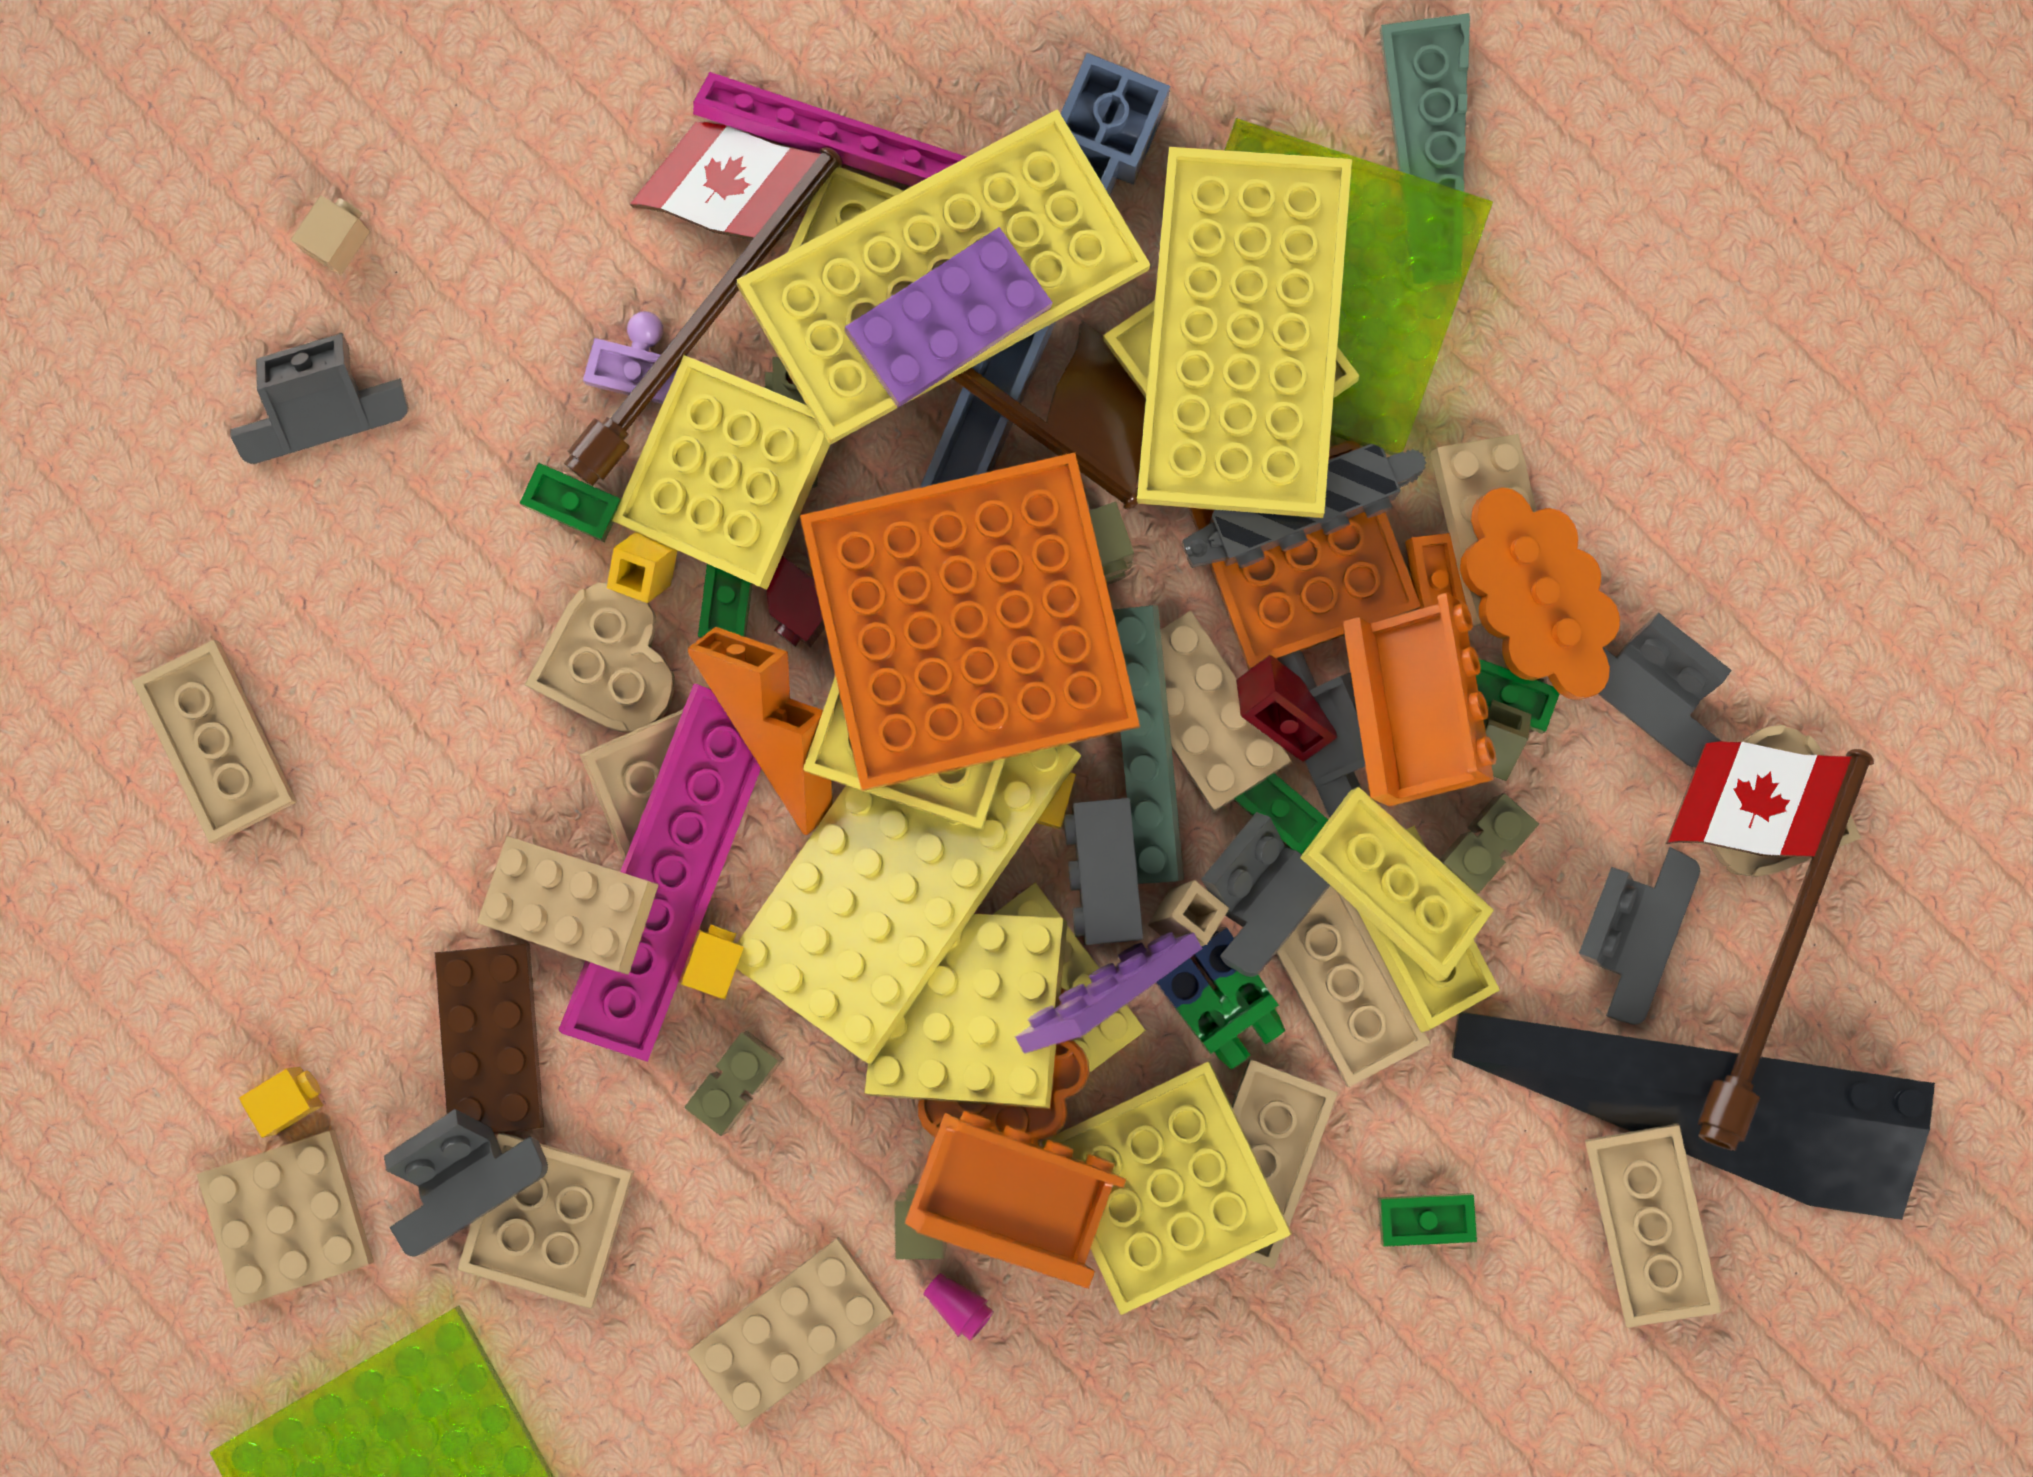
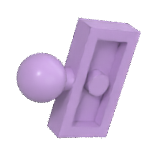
M647 311L638 312L633 315L627 325V333L632 341L631 347L594 338L583 382L589 386L629 396L661 355L649 352V348L656 345L662 338L663 325L661 320L655 314ZM678 367L653 397L652 402L663 404Z

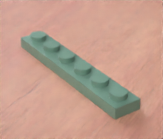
M1158 605L1113 609L1140 723L1139 728L1121 732L1127 798H1130L1137 880L1138 884L1184 880L1159 608Z

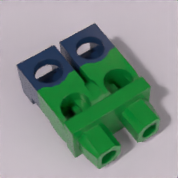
M1221 927L1214 932L1207 945L1202 946V949L1193 955L1197 963L1216 988L1214 990L1191 958L1187 959L1155 984L1170 1001L1205 1050L1210 1054L1214 1052L1228 1068L1233 1069L1250 1056L1237 1037L1238 1034L1252 1026L1263 1043L1267 1044L1286 1030L1279 1014L1275 1010L1279 1004L1270 994L1259 975L1248 977L1224 964L1220 955L1234 937L1227 927Z

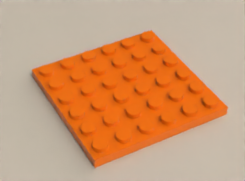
M1075 452L800 515L862 791L1140 727Z

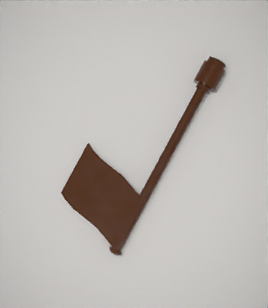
M1081 321L1079 325V337L1075 352L1054 390L1046 422L972 368L952 378L1056 455L1061 456L1075 452L1079 471L1124 503V509H1132L1138 504V487L1136 488L1140 470L1146 398L1105 344L1103 335L1088 324Z

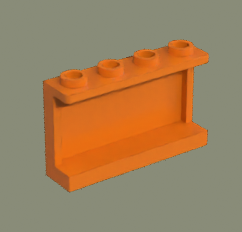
M1448 592L1438 595L1439 604L1371 624L1361 617L1343 621L1370 798L1387 806L1494 780L1491 765L1496 763V753L1491 739L1488 736L1486 737L1484 719L1488 718V707L1483 694L1480 691L1478 692L1476 675L1480 674V662L1476 651L1470 646L1468 631L1473 628L1472 617L1467 605Z
M963 1111L961 1119L945 1113L905 1224L919 1234L1089 1289L1095 1270L1085 1265L1087 1256L1113 1185L1124 1188L1126 1178L1112 1172L1115 1163L1088 1154L1086 1162L1072 1157L1074 1149L1051 1140H1047L1045 1147L1030 1143L1032 1134L1008 1125L1005 1126L1003 1133L989 1129L991 1120L968 1111Z

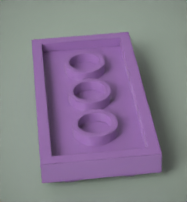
M998 227L845 326V333L897 408H899L1049 310L1053 302L1003 231Z
M1170 932L1150 942L1147 945L1148 948H1145L1143 943L1127 948L1118 955L1120 963L1117 965L1110 963L1091 973L1089 978L1092 983L1086 987L1084 984L1078 985L1060 995L1061 1005L1056 1008L1054 1006L1046 1007L1030 1016L1028 1021L1031 1026L1015 1036L1023 1053L1025 1054L1085 1035L1200 951L1202 947L1194 932L1175 938L1173 933Z

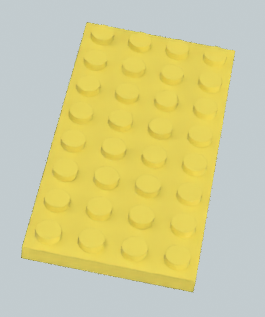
M1058 109L737 279V287L830 445L897 409L893 400L846 335L845 326L998 227L1003 231L1053 302L1049 310L913 399L1149 270L1151 264Z
M1169 147L1137 492L1138 504L1323 518L1352 159Z
M1066 744L1006 758L982 830L846 785L737 942L744 946L736 969L861 1060L872 1064L896 1026L911 1007L1082 755Z

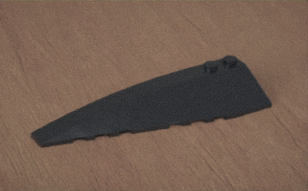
M1464 1012L1457 1014L1452 1058L1630 1132L1679 1123L1686 1155L1803 1204L1899 1220L1903 1219L1930 1131L1935 1083L1760 1057L1751 1084L1754 1086L1752 1092L1759 1096L1760 1100L1745 1141H1739L1736 1150L1733 1151L1718 1147L1701 1139L1698 1136L1701 1130L1698 1121L1713 1081H1724L1726 1075H1731L1739 1053Z

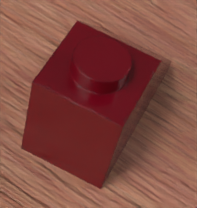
M782 556L766 590L769 614L778 623L774 631L795 647L801 640L811 648L825 629L815 581Z
M1268 655L1236 680L1241 717L1300 761H1306L1337 738L1336 730L1303 680L1272 655Z

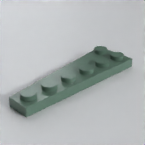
M1469 13L1381 25L1380 28L1414 289L1458 284L1461 279L1463 178L1466 149L1465 122L1470 37Z

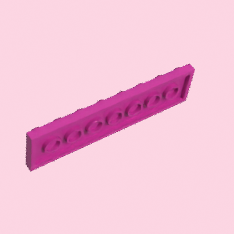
M693 684L620 871L659 884L630 972L625 974L585 961L558 1029L564 1035L648 1062L695 936L700 928L761 770L758 762L711 689Z

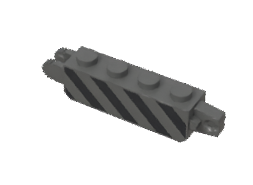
M1369 444L1328 460L1323 518L1214 510L1209 525L1182 540V547L1191 568L1224 561L1225 566L1237 562L1239 568H1244L1265 558L1264 551L1279 545L1282 551H1287L1308 541L1306 535L1323 529L1324 534L1327 535L1339 531L1350 525L1348 518L1365 512L1367 518L1382 514L1393 508L1391 501L1396 499L1401 492V487L1408 485L1409 482L1413 483L1414 480L1419 478L1418 476L1426 468V457L1422 455L1423 452L1420 453L1419 450L1415 451L1414 449L1411 451L1407 450L1406 453L1402 451L1387 457L1383 448Z

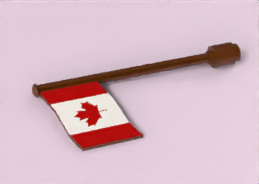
M695 122L632 200L630 203L631 207L668 213L713 233L752 241L611 418L606 417L602 423L594 418L567 451L570 456L564 464L591 486H594L599 478L604 481L630 448L624 441L628 436L626 431L680 365L683 356L688 355L739 291L737 279L754 271L833 171L837 167H842V159L835 150L824 147L820 149L822 154L778 146L726 125L710 122Z
M1718 741L1705 743L1665 843H1704L1759 856L1811 858L1731 1075H1726L1724 1081H1713L1698 1124L1701 1126L1698 1136L1718 1147L1735 1151L1739 1141H1745L1760 1100V1097L1752 1092L1754 1086L1751 1084L1868 766L1874 764V758L1865 750L1852 749L1847 752L1846 756L1801 755L1746 742Z

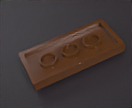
M530 944L435 952L447 1114L456 1109L491 1127L494 1133L543 1128L544 1118Z

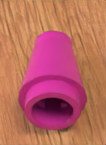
M939 1273L923 1293L958 1337L964 1335L969 1341L982 1330L994 1313L986 1305L987 1299L947 1278L942 1273Z

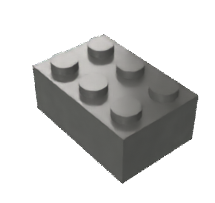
M1130 798L1073 803L1072 814L1064 815L1066 845L1075 844L1077 861H1069L1068 863L1070 890L1080 891L1081 907L1072 909L1075 937L1084 936V945L1142 940L1143 932Z

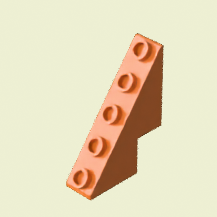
M714 627L688 647V654L804 835H808L820 824L832 806V781L803 770L823 710L790 698L788 651Z

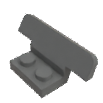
M343 333L257 358V392L269 418L231 429V439L240 457L245 462L257 464L399 421L408 413L409 405L401 378L360 391L358 390L351 374L349 345Z
M1658 613L1632 636L1616 657L1602 647L1607 656L1610 671L1608 682L1598 695L1686 765L1695 767L1703 745L1721 740L1693 719L1690 714L1703 698L1725 681L1732 670Z
M1297 651L1280 657L1277 660L1303 680L1337 733L1335 740L1305 761L1329 817H1331L1351 790L1357 787L1361 788L1354 771L1365 767L1351 672L1317 687L1302 651Z
M1258 812L1254 814L1201 878L1207 890L1229 908L1225 916L1243 927L1220 957L1224 964L1248 977L1261 973L1331 886L1300 858L1302 856L1300 853L1284 845L1271 818Z
M1669 847L1654 888L1634 881L1628 872L1611 867L1579 951L1580 956L1585 961L1621 975L1606 1015L1608 1018L1633 1025L1640 1024L1646 1019L1700 875L1698 862Z
M454 1109L384 1155L386 1171L418 1186L420 1199L423 1203V1206L389 1228L406 1255L415 1257L425 1254L542 1179L547 1173L548 1163L539 1141L530 1136L502 1154L491 1127Z

